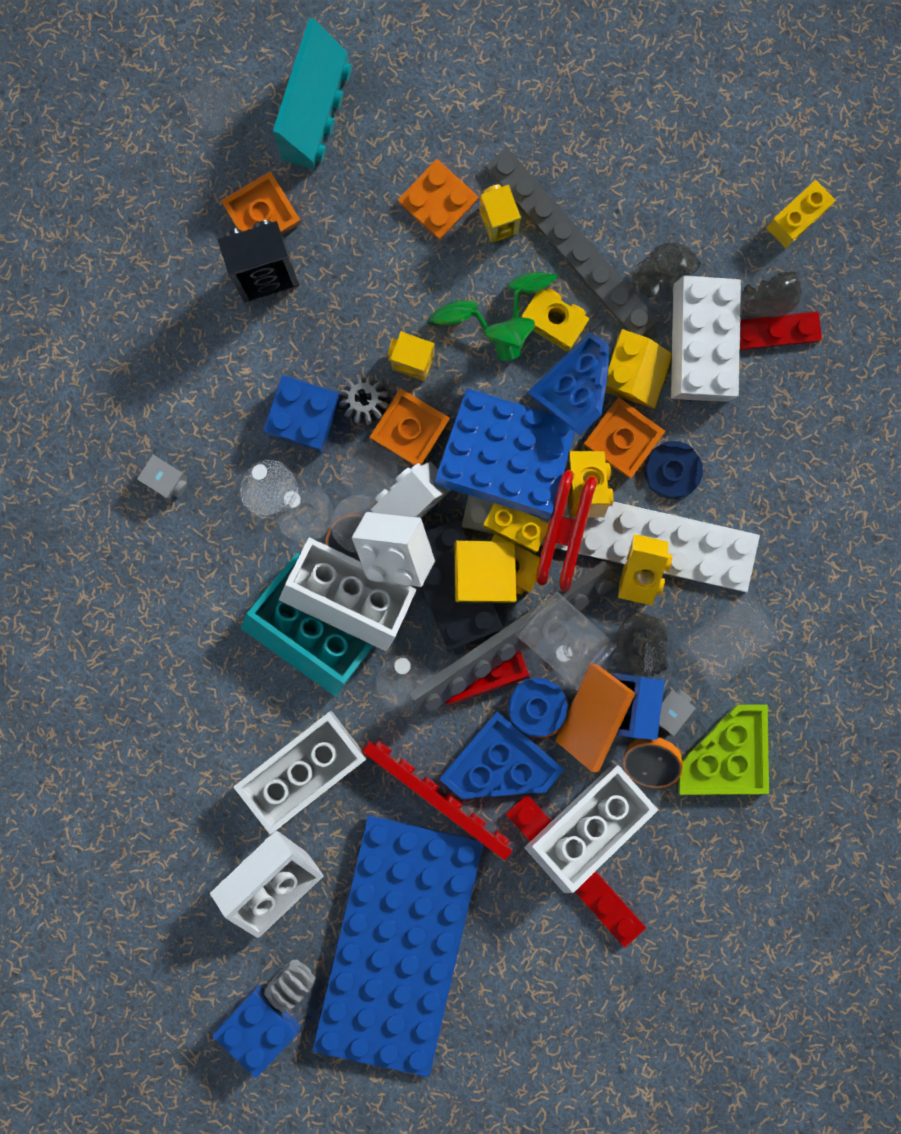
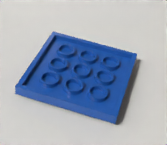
M466 388L434 484L550 520L561 476L564 473L575 432L552 414Z

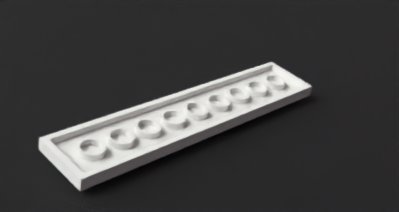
M469 495L462 527L494 535V533L483 528V524L494 503ZM568 499L563 515L565 517H569ZM614 501L613 505L608 507L605 517H588L579 550L580 555L625 564L633 535H642L669 542L668 554H672L673 558L669 572L664 571L663 574L748 592L760 537L758 534ZM534 516V517H536V518H538V519H540V520H542V521H544V522H546V523L549 524V521H550V520H546V519H543V518ZM544 537V539H543V541H542V543H541V546H543V544H544L545 537ZM556 543L555 549L567 551L568 546Z

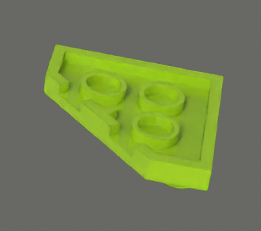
M735 705L682 759L683 769L678 779V794H769L768 705Z

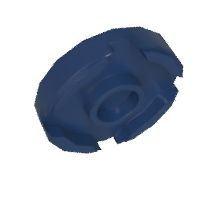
M667 441L655 447L648 455L644 466L645 479L649 487L658 496L667 499H681L691 494L700 484L703 475L702 461L690 445L680 441Z

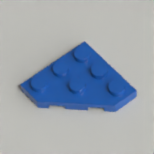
M589 332L528 391L529 395L574 432L581 435L602 415L611 355L610 347L601 338Z
M496 711L439 780L461 799L543 793L550 788L565 769Z

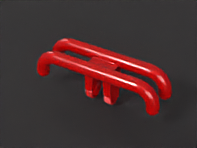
M566 470L561 476L536 573L537 584L540 586L546 585L556 543L568 546L559 580V588L563 592H568L571 589L572 577L595 488L598 484V479L595 476H589L583 486L575 519L563 516L570 487L575 477L574 472L571 470Z

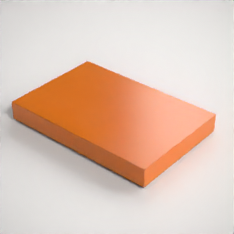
M590 663L555 741L591 772H599L635 692L598 664Z

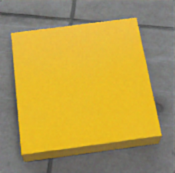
M454 542L456 602H516L515 542Z

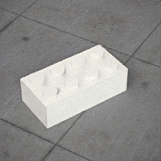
M683 276L674 283L671 399L728 402L738 397L741 279Z
M309 537L283 588L279 600L387 652L396 637L417 589L409 585L368 580L361 562Z
M330 711L236 784L234 789L271 835L365 761L367 756L362 752V749L334 713Z
M619 765L608 767L524 848L564 893H574L658 809Z

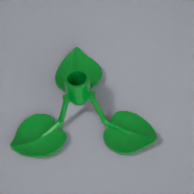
M531 272L514 278L509 283V289L515 291L513 319L507 322L497 323L488 327L480 312L475 310L478 308L477 302L470 300L454 301L440 307L428 318L427 322L428 324L433 322L435 324L452 325L463 322L471 316L476 317L490 343H495L498 359L501 361L516 359L521 355L520 349L525 339L535 328L533 319L519 318L520 296L524 292L535 293L546 288L557 278V274Z

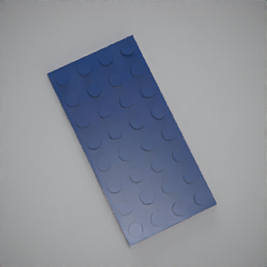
M373 815L367 816L312 1052L421 1076H430L483 843L477 839Z

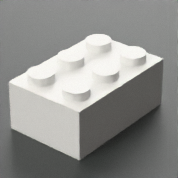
M276 830L249 857L244 859L229 876L222 880L210 895L226 919L259 938L324 875L306 851Z

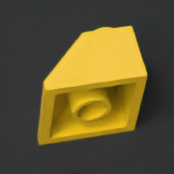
M622 329L610 358L605 392L655 409L672 360V353L647 337Z

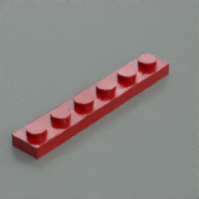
M370 740L362 751L506 861L512 853V848L508 845L511 841L498 830L493 834L484 826L487 822L476 813L472 812L469 816L460 808L463 804L451 794L447 797L437 791L440 786L427 776L422 780L413 772L416 768L408 761L401 758L398 762L390 755L392 750L383 742L378 740L375 744Z
M528 794L522 797L505 813L529 841L533 840L551 822L549 817ZM597 871L575 891L624 948L646 929V926Z

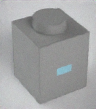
M152 455L137 480L171 501L174 496L179 498L187 486L185 482L187 476L155 455Z
M679 688L676 692L668 689L662 699L659 727L669 735L675 736L696 709L690 704L692 698Z

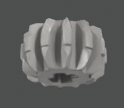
M357 375L356 381L358 384L354 385L350 380H347L346 385L350 391L340 390V396L346 398V400L339 402L340 408H348L344 413L346 418H350L356 413L354 418L355 424H360L362 416H365L367 425L372 424L371 414H374L379 420L382 418L377 408L387 410L388 404L380 400L388 398V392H379L383 387L381 381L372 386L373 376L369 375L366 383H363L361 375ZM365 393L367 398L372 397L371 401L367 400L368 405L362 406L361 402H356V399L360 400V394Z
M297 959L292 960L273 977L272 981L267 985L264 995L274 1008L279 1009L283 1013L287 1012L300 1002L312 988L315 976L305 964Z

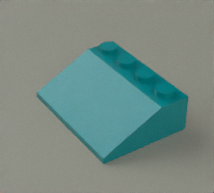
M312 18L308 19L273 128V134L283 161L315 170L317 163H322L326 154V146L323 145L326 135L331 136L335 125V119L332 118L335 108L340 109L344 96L341 87L343 81L348 82L350 79L352 64H349L348 52Z
M296 553L247 612L240 629L337 697L371 651L373 645L279 600L283 588L300 556L299 553Z

